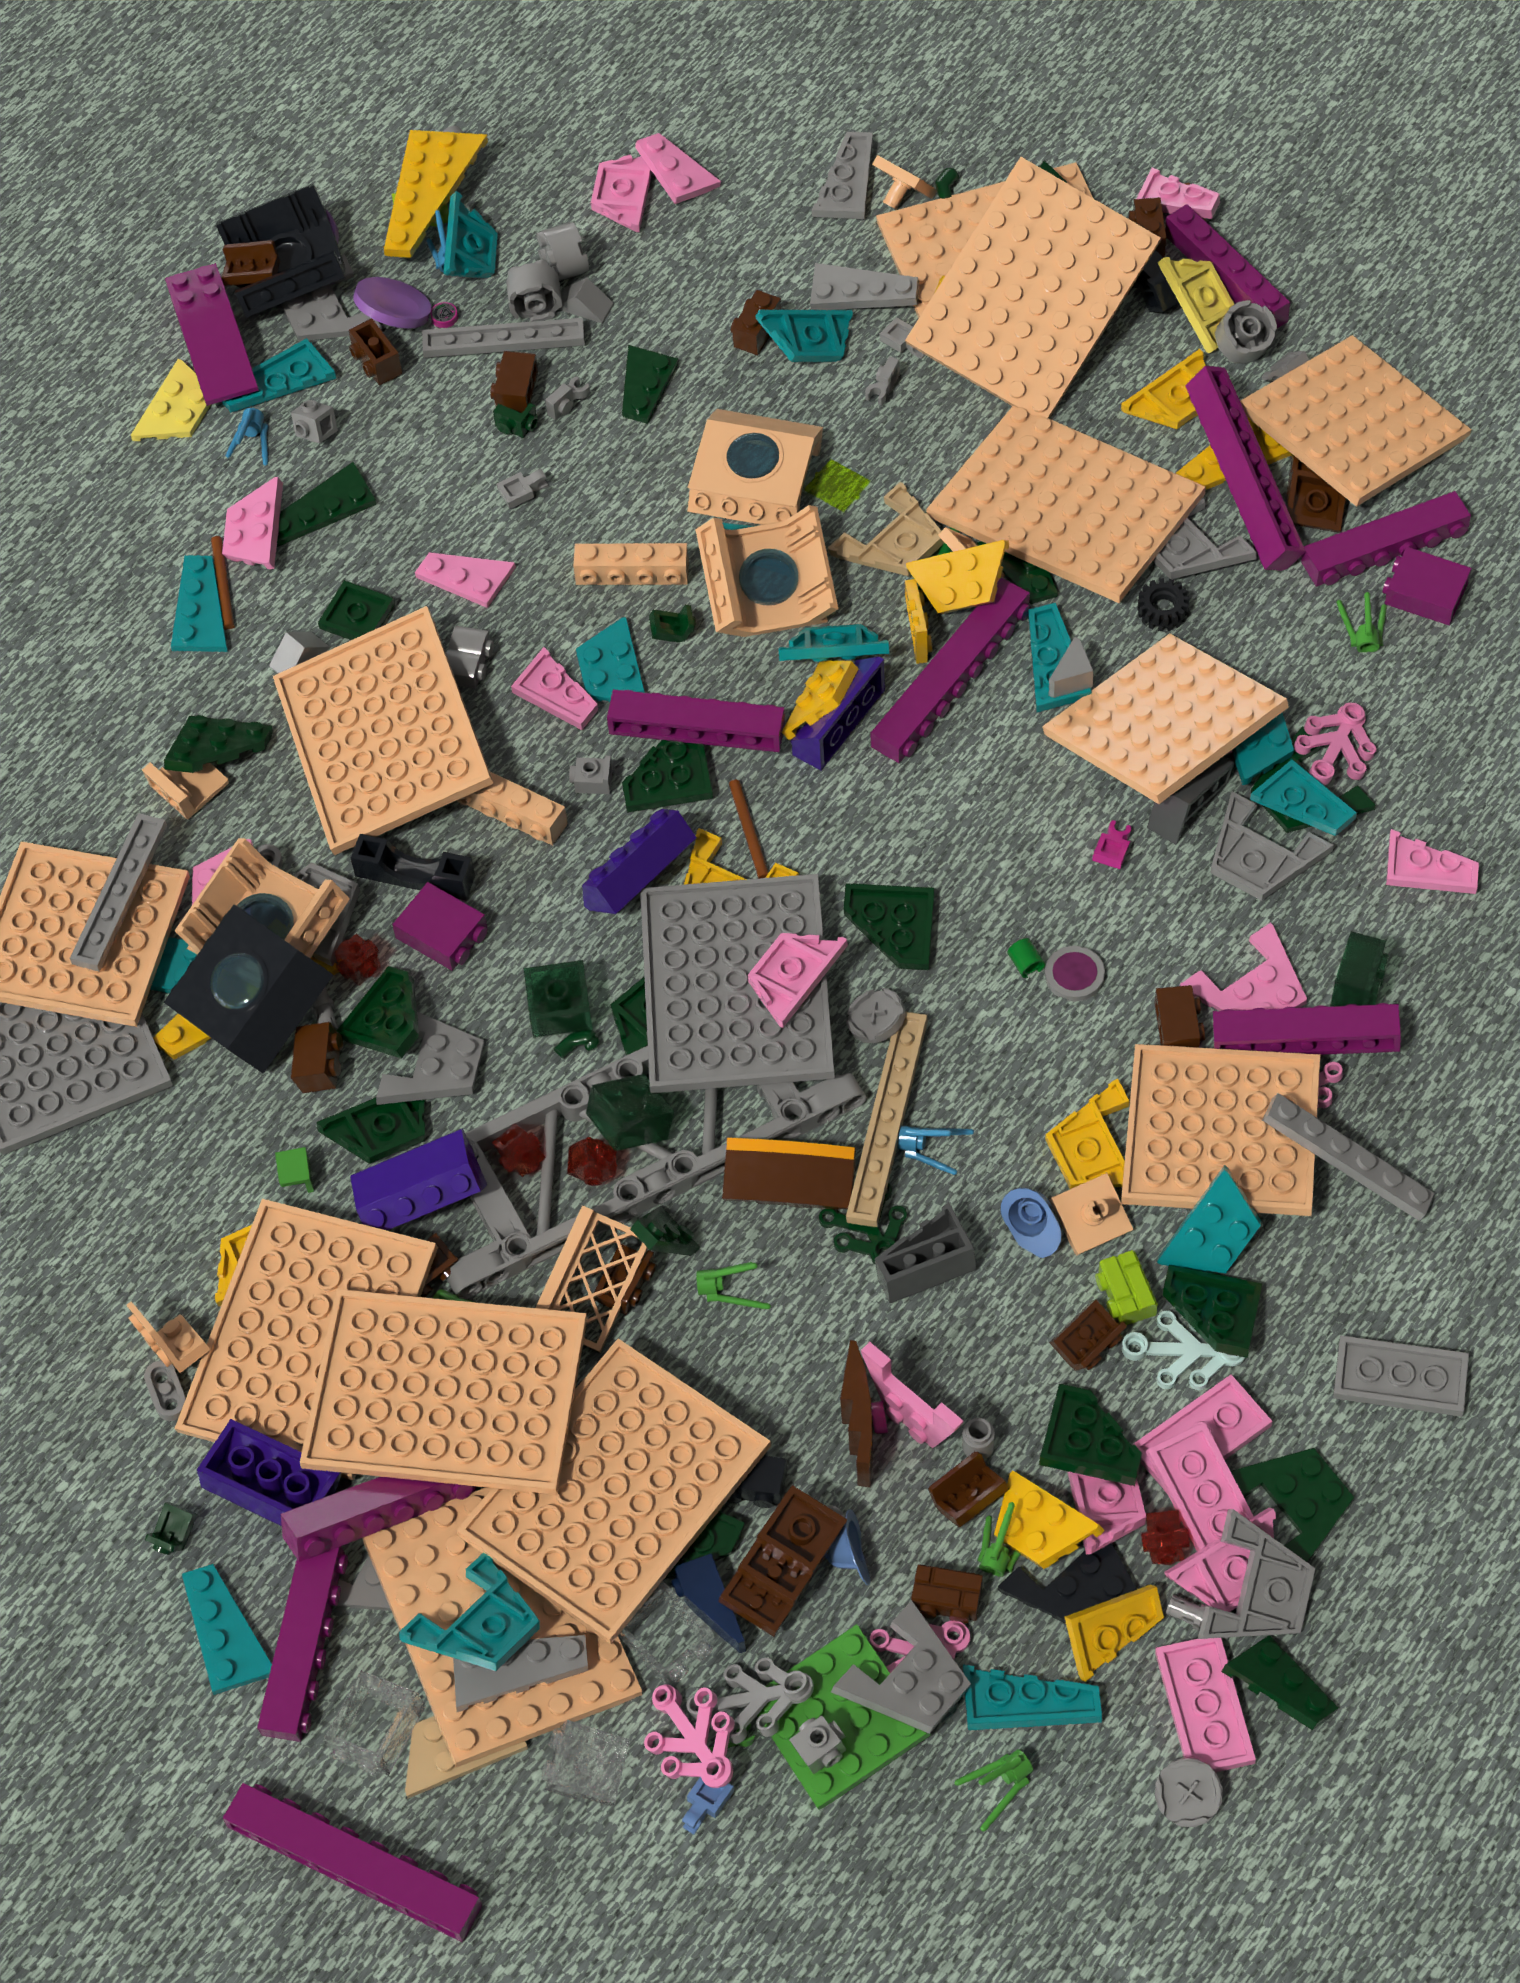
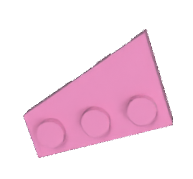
M660 133L637 140L636 150L674 204L720 187L721 181Z
M1151 168L1136 198L1160 197L1162 212L1169 214L1188 204L1201 218L1208 219L1213 218L1220 204L1219 193L1194 183L1190 185L1183 184L1179 181L1178 177L1173 175L1169 177L1160 175V170Z
M429 552L415 571V576L420 580L488 608L516 566L514 562Z
M545 647L542 648L511 686L513 694L580 730L584 729L598 711V704L578 682H574L567 675L566 670L560 663L557 664Z
M1391 829L1386 885L1476 894L1478 887V862L1447 850L1441 852L1426 846L1424 841L1418 839L1412 841L1400 836V832Z

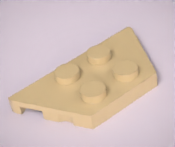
M435 1716L413 1724L405 1787L406 1796L411 1798L528 1749L527 1744L524 1741L455 1767Z

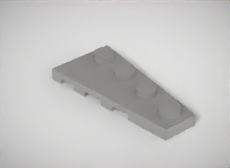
M846 132L836 154V161L833 167L831 166L827 181L819 192L818 201L814 203L812 217L865 219L873 133Z
M585 1635L529 1639L497 1671L453 1658L457 1712L467 1710L468 1706L480 1702L485 1704L495 1701L497 1697L514 1691L520 1693L529 1690V1687L543 1682L549 1684L588 1671Z

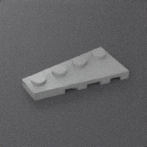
M815 263L810 306L811 309L816 310L913 306L918 304L920 284L918 277Z

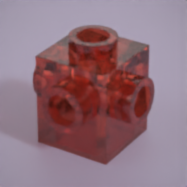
M356 933L349 940L343 941L335 951L338 963L336 968L344 978H350L360 986L381 968L378 958L379 950L371 940H364Z
M513 1124L492 1142L501 1155L498 1161L508 1173L514 1171L521 1177L537 1170L540 1162L546 1158L540 1151V1148L543 1146L540 1140L532 1132L528 1134L517 1124Z
M587 1137L569 1146L567 1174L584 1181L585 1184L590 1186L601 1185L616 1175L617 1149L605 1144L602 1140Z
M1179 1510L1146 1513L1147 1532L1141 1533L1144 1552H1150L1152 1564L1171 1565L1175 1562L1183 1561L1185 1559L1184 1548L1190 1547L1188 1528H1183Z

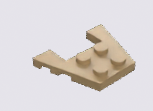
M899 482L884 496V502L900 513V515L867 545L843 533L828 547V553L831 556L909 576L911 573L907 569L906 563L929 558L945 543L938 536L942 532L928 513L923 512L915 497H911L907 492L906 486Z

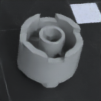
M573 222L563 223L536 233L537 241L542 248L538 250L540 260L547 261L549 266L554 268L558 273L559 282L589 271L587 254L583 255L580 244L582 238Z
M537 260L534 263L510 268L506 284L509 309L514 318L518 319L519 316L530 318L531 322L554 318L555 311L559 307L562 308L559 276L554 268L550 267L549 263L544 260Z
M1250 300L1241 301L1229 308L1221 319L1215 331V339L1219 350L1227 357L1229 362L1243 364L1254 362L1265 353L1273 342L1277 324L1274 315L1266 306L1261 307L1258 304L1250 303Z

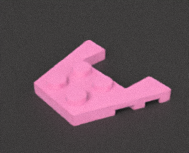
M1271 922L1249 938V942L1267 960L1239 980L1220 991L1204 972L1200 970L1180 984V986L1192 985L1194 997L1199 996L1201 1003L1218 1011L1224 1009L1301 1008L1307 1003V997Z
M871 1342L861 1349V1354L881 1401H883V1406L886 1408L885 1413L894 1423L899 1424L902 1422L910 1429L909 1434L915 1441L920 1444L926 1442L930 1447L934 1448L964 1423L959 1416L942 1402L933 1409L898 1380L891 1372V1359Z

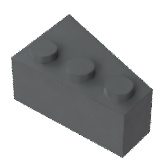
M1223 756L1162 803L1154 802L1147 828L1176 845L1181 840L1180 836L1183 827L1186 824L1192 826L1195 823L1196 819L1192 816L1202 806L1207 808L1228 783L1234 762Z
M949 1202L930 1221L926 1219L920 1223V1228L907 1238L905 1236L875 1258L877 1279L889 1303L976 1270L974 1247Z

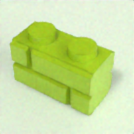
M1131 1250L1099 1262V1271L1095 1274L1099 1290L1101 1292L1106 1291L1109 1297L1106 1304L1108 1312L1113 1319L1117 1318L1119 1322L1124 1321L1126 1325L1157 1315L1158 1304L1135 1251Z

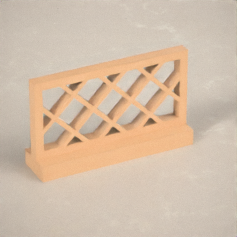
M582 1205L535 1308L558 1311L570 1308L571 1312H575L573 1306L591 1300L596 1316L587 1319V1324L598 1320L602 1332L597 1343L584 1337L583 1345L601 1353L621 1309V1300L648 1248L642 1242L637 1253L625 1256L620 1241L631 1236L638 1238L630 1230L631 1227L596 1213L594 1210ZM598 1222L610 1226L615 1238L597 1244L593 1233ZM616 1229L624 1232L625 1234L618 1236ZM592 1239L594 1246L587 1248L590 1240ZM617 1243L622 1258L605 1265L599 1249ZM596 1250L601 1267L584 1273L581 1265L583 1255ZM635 1259L630 1268L628 1261ZM624 1263L628 1275L625 1281L613 1285L607 1269ZM577 1268H579L581 1274L574 1277ZM604 1271L609 1287L592 1293L586 1277ZM583 1279L588 1295L571 1302L567 1291L570 1284ZM621 1288L617 1297L615 1290ZM611 1292L615 1304L612 1310L600 1314L594 1298ZM564 1297H566L568 1303L561 1305ZM609 1316L604 1326L602 1318Z

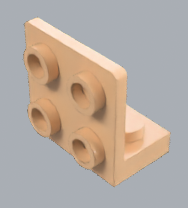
M151 762L142 769L150 787L187 820L229 784L227 777L211 763L203 764V770L194 773L165 770L163 767L158 770Z
M132 1302L126 1305L132 1312L128 1319L141 1333L144 1340L166 1367L173 1364L178 1372L181 1373L210 1351L204 1340L181 1314L168 1321L163 1328L156 1332Z

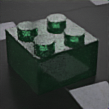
M1350 932L1334 982L1330 1007L1346 1006L1349 1004H1356L1358 1006L1376 1005L1379 995L1378 991L1382 987L1389 954L1384 953L1385 940Z
M583 960L523 968L533 1038L593 1029Z
M645 1074L592 1085L586 1109L587 1116L614 1151L668 1140L675 1112L660 1093L650 1092V1082Z

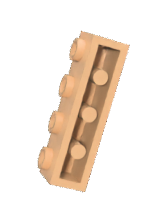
M687 543L575 544L573 567L576 585H688L689 559Z
M492 772L490 774L494 784L457 800L463 805H468L488 817L502 821L509 827L521 830L533 838L542 840L552 846L568 824L565 806Z

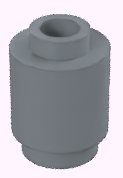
M974 1418L964 1425L962 1430V1449L967 1457L974 1451L981 1453L983 1459L988 1458L993 1453L995 1431L990 1422L982 1418Z

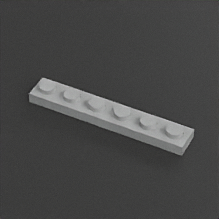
M583 318L422 330L424 358L583 346L585 345Z
M140 813L137 814L71 954L70 961L72 965L100 972L167 828L164 819Z
M1277 1093L1272 1098L1262 1121L1418 1221L1426 1215L1434 1192L1281 1094Z

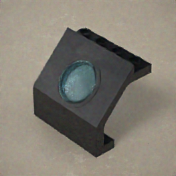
M233 904L231 909L224 915L216 930L207 939L196 958L189 964L181 979L171 989L163 1003L261 1073H264L333 977V974L258 922L246 911Z

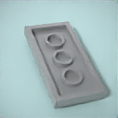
M1340 1335L1333 1399L1462 1417L1469 1353Z

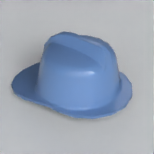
M1017 1188L1004 1196L1001 1203V1215L1018 1245L1040 1258L1052 1255L1059 1248L1062 1231L1058 1220L1052 1212L1049 1200L1043 1194L1028 1188Z
M848 1509L845 1515L847 1523L825 1558L831 1565L837 1568L857 1569L863 1582L866 1585H870V1575L861 1548L859 1523L853 1510Z

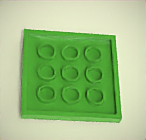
M857 1624L786 1672L801 1671L808 1674L814 1683V1690L806 1701L790 1706L777 1721L779 1724L777 1733L771 1736L818 1810L837 1800L931 1736L929 1733L831 1693L833 1686L853 1664L879 1685L890 1674ZM773 1680L772 1682L767 1684L766 1687L777 1686L779 1684ZM778 1700L769 1701L757 1715L758 1718L762 1714L768 1713ZM822 1715L828 1724L834 1720L846 1737L841 1742L846 1751L842 1753V1758L838 1763L830 1768L823 1767L813 1774L789 1739L800 1732L799 1728L804 1722L811 1718L817 1719ZM772 1722L765 1724L764 1727H768Z

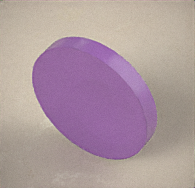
M365 278L358 282L353 296L355 305L365 315L380 323L397 328L421 327L427 323L431 312L430 301L423 293L406 283L390 278Z

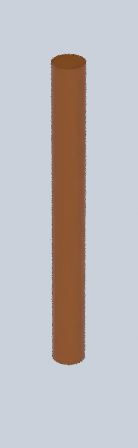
M214 536L211 538L223 627L224 630L233 629L235 625L225 556L222 554V538Z
M735 779L729 782V787L758 879L765 878L769 873L741 783Z

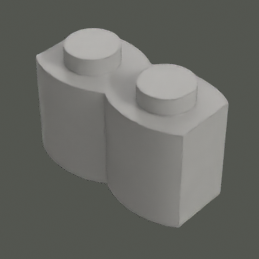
M455 626L446 655L458 686L476 689L478 681L485 679L487 667L484 663L486 657L492 656L494 642L490 640L489 631Z

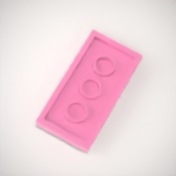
M1232 1374L1134 1443L1142 1453L1140 1463L1165 1492L1166 1490L1146 1453L1147 1449L1205 1422L1224 1460H1226L1272 1426L1273 1421Z
M1205 1422L1146 1450L1196 1551L1222 1537L1228 1509H1234L1248 1520L1254 1517Z
M1194 1639L1155 1648V1655L1183 1757L1197 1758L1209 1764L1215 1772L1255 1764L1256 1758L1233 1677L1230 1678L1221 1672L1225 1664L1228 1663L1222 1639Z

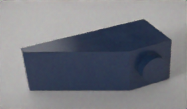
M712 1554L675 1566L676 1579L671 1580L677 1599L683 1597L686 1606L737 1652H746L745 1641L734 1612L718 1602L725 1588Z

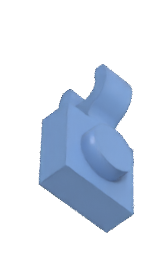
M700 1777L687 1795V1801L692 1804V1807L682 1819V1822L685 1823L683 1828L695 1835L703 1823L706 1814L716 1819L733 1794L734 1786L728 1783L724 1787L711 1788Z

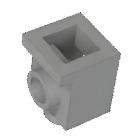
M605 755V759H576V766H570L569 782L574 783L575 793L610 794L613 773L611 756Z

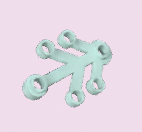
M1162 1311L1158 1314L1157 1326L1163 1331H1169L1181 1343L1148 1342L1145 1336L1138 1332L1127 1334L1122 1341V1353L1129 1360H1141L1145 1355L1181 1356L1169 1368L1158 1372L1157 1384L1163 1389L1174 1387L1176 1379L1200 1357L1213 1358L1201 1370L1197 1369L1191 1372L1189 1384L1195 1390L1205 1389L1208 1385V1380L1223 1366H1237L1245 1360V1357L1216 1352L1208 1343H1200L1176 1320L1175 1314L1171 1311ZM1169 1317L1173 1322L1165 1325L1161 1322V1319ZM1189 1324V1327H1190L1193 1331L1197 1332V1331ZM1131 1345H1138L1141 1350L1139 1352H1131L1129 1347ZM1169 1375L1173 1380L1170 1383H1164L1161 1377ZM1195 1376H1202L1205 1381L1202 1384H1196L1193 1378Z

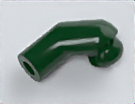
M944 169L935 180L939 199L952 197L950 186L955 181L957 183L959 181V174L956 169Z
M590 1029L572 1032L553 1049L564 1059L581 1045H584L588 1051L595 1049L600 1044V1039L595 1036L596 1032Z

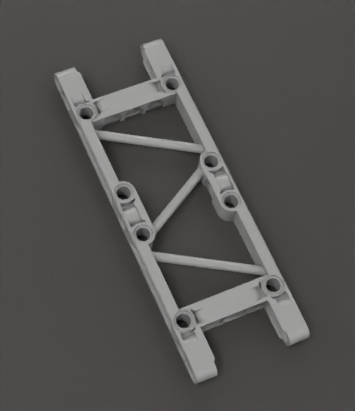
M648 1046L466 1132V1137L488 1184L482 1191L469 1196L494 1242L459 1258L450 1267L451 1274L446 1279L454 1294L460 1299H468L470 1296L472 1297L561 1253L577 1216L549 1229L557 1117L563 1115L565 1119L574 1122L585 1119L659 1159V1161L620 1179L614 1186V1198L592 1208L596 1213L623 1223L724 1173L727 1143L715 1148L717 1088L705 1089L702 1155L699 1157L689 1150L672 1153L598 1113V1109L617 1100L621 1102L643 1089L645 1084L644 1075L649 1073ZM851 1073L837 1074L835 1079H826L800 1093L793 1082L757 1085L758 1094L760 1097L764 1096L771 1108L774 1120L737 1138L790 1141L827 1123V1120L829 1122L854 1110V1107L855 1109L860 1107L867 1097ZM629 1074L635 1075L632 1078H624V1076ZM571 1101H581L575 1105L569 1104ZM789 1116H799V1118L795 1120L788 1119ZM545 1123L537 1236L531 1238L486 1159L484 1152ZM684 1168H687V1169H690V1170H691V1171H689L688 1173H680V1172H678V1171H680L681 1169H684ZM628 1195L636 1196V1198L632 1200L623 1199ZM598 1222L593 1234L597 1236L611 1229V1227ZM518 1249L525 1250V1252L519 1255L512 1254Z

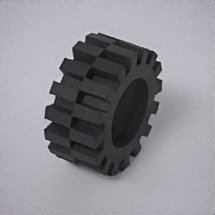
M1159 578L1158 584H1156L1155 580H1152L1149 586L1147 584L1143 586L1142 591L1139 592L1137 610L1139 618L1142 617L1144 625L1149 622V628L1152 630L1155 626H1158V631H1163V627H1167V630L1171 631L1173 630V625L1178 628L1181 626V621H1186L1190 598L1189 595L1187 596L1188 591L1186 588L1182 589L1181 583L1178 582L1176 585H1173L1174 580L1169 579L1168 583H1164V578ZM1159 599H1166L1173 603L1174 608L1158 610L1153 607V603Z

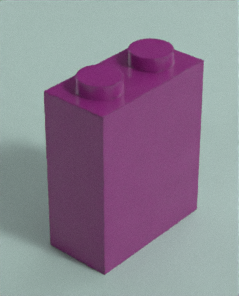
M1406 547L1403 556L1396 557L1392 572H1394L1393 577H1387L1382 591V593L1386 594L1385 604L1450 626L1469 584L1472 568Z
M429 882L425 884L392 924L396 939L451 971L458 964L462 965L467 961L470 949L475 943H481L488 931L485 914Z

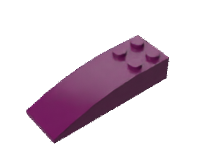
M216 263L166 277L165 281L206 406L259 391Z

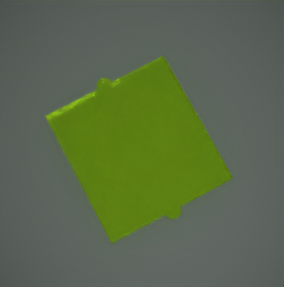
M830 459L820 472H815V477L805 487L804 491L844 512L855 499L860 498L859 494L867 487L870 480Z

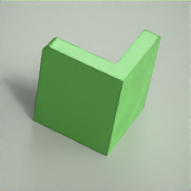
M306 1147L275 1152L280 1186L286 1187L305 1183L308 1193L314 1192L310 1160Z

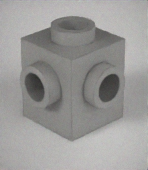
M307 400L291 412L293 427L297 437L321 443L338 431L332 406L321 404L314 400Z
M822 1715L817 1719L811 1718L804 1722L799 1728L800 1732L789 1739L813 1774L823 1767L830 1768L838 1763L842 1758V1753L846 1751L841 1742L846 1736L834 1720L828 1724Z

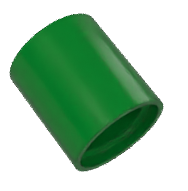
M1029 938L1018 940L1007 951L1008 956L1023 978H1028L1027 975L1032 972H1041L1045 967L1043 958Z

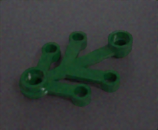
M889 1183L887 1186L888 1193L885 1194L881 1215L886 1201L889 1200L892 1196V1187ZM902 1206L890 1208L888 1212L890 1222L884 1237L877 1227L847 1223L846 1215L836 1213L833 1209H823L819 1213V1223L824 1228L837 1226L866 1234L871 1242L852 1239L847 1233H839L834 1237V1248L841 1253L850 1250L869 1255L871 1261L875 1264V1258L880 1255L879 1253L896 1243L900 1227L907 1220V1211ZM901 1212L904 1216L901 1219H894L892 1214ZM827 1214L834 1217L830 1222H826L822 1218ZM840 1239H846L849 1243L846 1246H839L837 1242Z

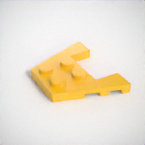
M698 828L684 885L747 880L710 863L722 846V838ZM775 862L765 878L797 876L799 873Z
M1118 1079L1113 1080L1108 1084L1107 1089L1099 1095H1094L1089 1099L1088 1104L1078 1112L1074 1111L1045 1135V1140L1070 1189L1106 1173L1113 1187H1122L1125 1160L1103 1119V1116L1129 1107V1099Z

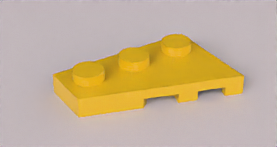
M909 579L905 580V600L916 664L927 663L928 653L932 652L931 635H927V629L929 628L927 612H923L922 606H925L924 594L922 589L918 590L916 580Z
M1150 1584L1065 1616L1078 1675L1082 1681L1086 1682L1094 1675L1093 1672L1103 1663L1111 1662L1117 1657L1116 1653L1130 1641L1135 1642L1164 1618L1156 1586Z

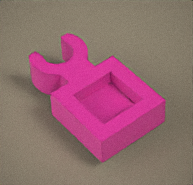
M1112 820L1107 834L1102 833L1092 861L1121 869L1129 849L1130 841L1127 840L1130 836L1131 826L1127 825L1124 831H1117L1115 829L1116 821Z

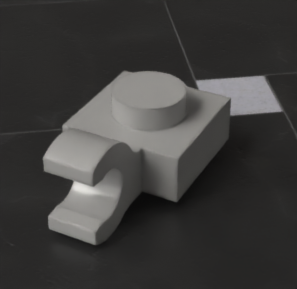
M896 317L880 333V341L893 349L902 352L907 348L911 354L920 359L925 356V354L906 344L905 340L913 326Z
M1288 352L1270 367V371L1262 375V380L1273 378L1275 381L1309 361L1306 352Z
M889 356L885 365L879 367L876 374V381L878 382L866 388L865 400L869 401L872 395H879L878 404L883 405L885 403L887 394L889 395L900 376L899 359Z
M577 376L572 378L568 385L563 383L545 399L547 415L554 420H557L562 414L567 415L573 407V400L586 398L590 394V385L587 383L582 388H577L580 385L579 377Z
M538 469L526 477L519 472L496 484L500 495L509 509L534 498L533 491L537 492L549 487L545 481L547 478L542 469Z

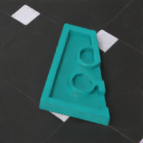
M1290 760L1253 791L1250 797L1251 801L1333 836L1338 835L1352 823L1357 815L1356 811L1293 760Z

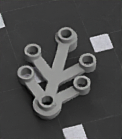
M765 1657L758 1660L755 1664L756 1673L763 1681L772 1679L779 1684L766 1687L744 1673L739 1665H730L723 1673L726 1682L730 1687L736 1688L740 1686L747 1692L717 1698V1704L713 1708L711 1719L715 1713L745 1707L734 1720L735 1725L729 1737L731 1743L738 1744L745 1740L747 1736L746 1727L769 1701L778 1700L768 1713L762 1714L756 1721V1726L763 1736H773L779 1729L777 1721L790 1706L802 1703L812 1695L814 1683L811 1677L801 1671L786 1673L778 1668L771 1658ZM770 1667L767 1671H763L764 1668ZM733 1673H739L735 1678H730ZM694 1693L688 1699L686 1707L692 1718L697 1721L699 1706L694 1701L696 1694ZM709 1694L704 1696L703 1704L709 1700ZM772 1722L768 1727H764L765 1724ZM740 1729L736 1734H732L735 1730Z

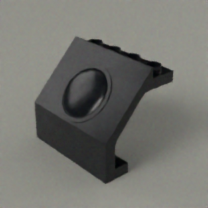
M314 183L216 223L224 245L272 240L275 243L281 261L277 274L255 283L239 286L240 289L235 291L246 318L345 278V264L326 207L323 205Z

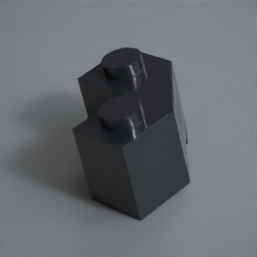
M1156 250L1132 288H1140L1149 312H1164L1179 302L1157 263L1163 257Z

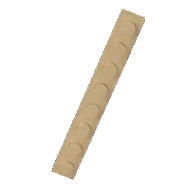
M905 1012L906 1016L902 1026L891 1036L846 1214L847 1223L878 1227L897 1150L899 1130L901 1125H903L928 1023L927 1015Z

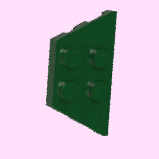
M643 977L610 1004L626 1056L648 1046L645 978Z
M373 1098L318 1121L317 1130L360 1159L371 1164L424 1141V1100L377 1105L376 1098Z

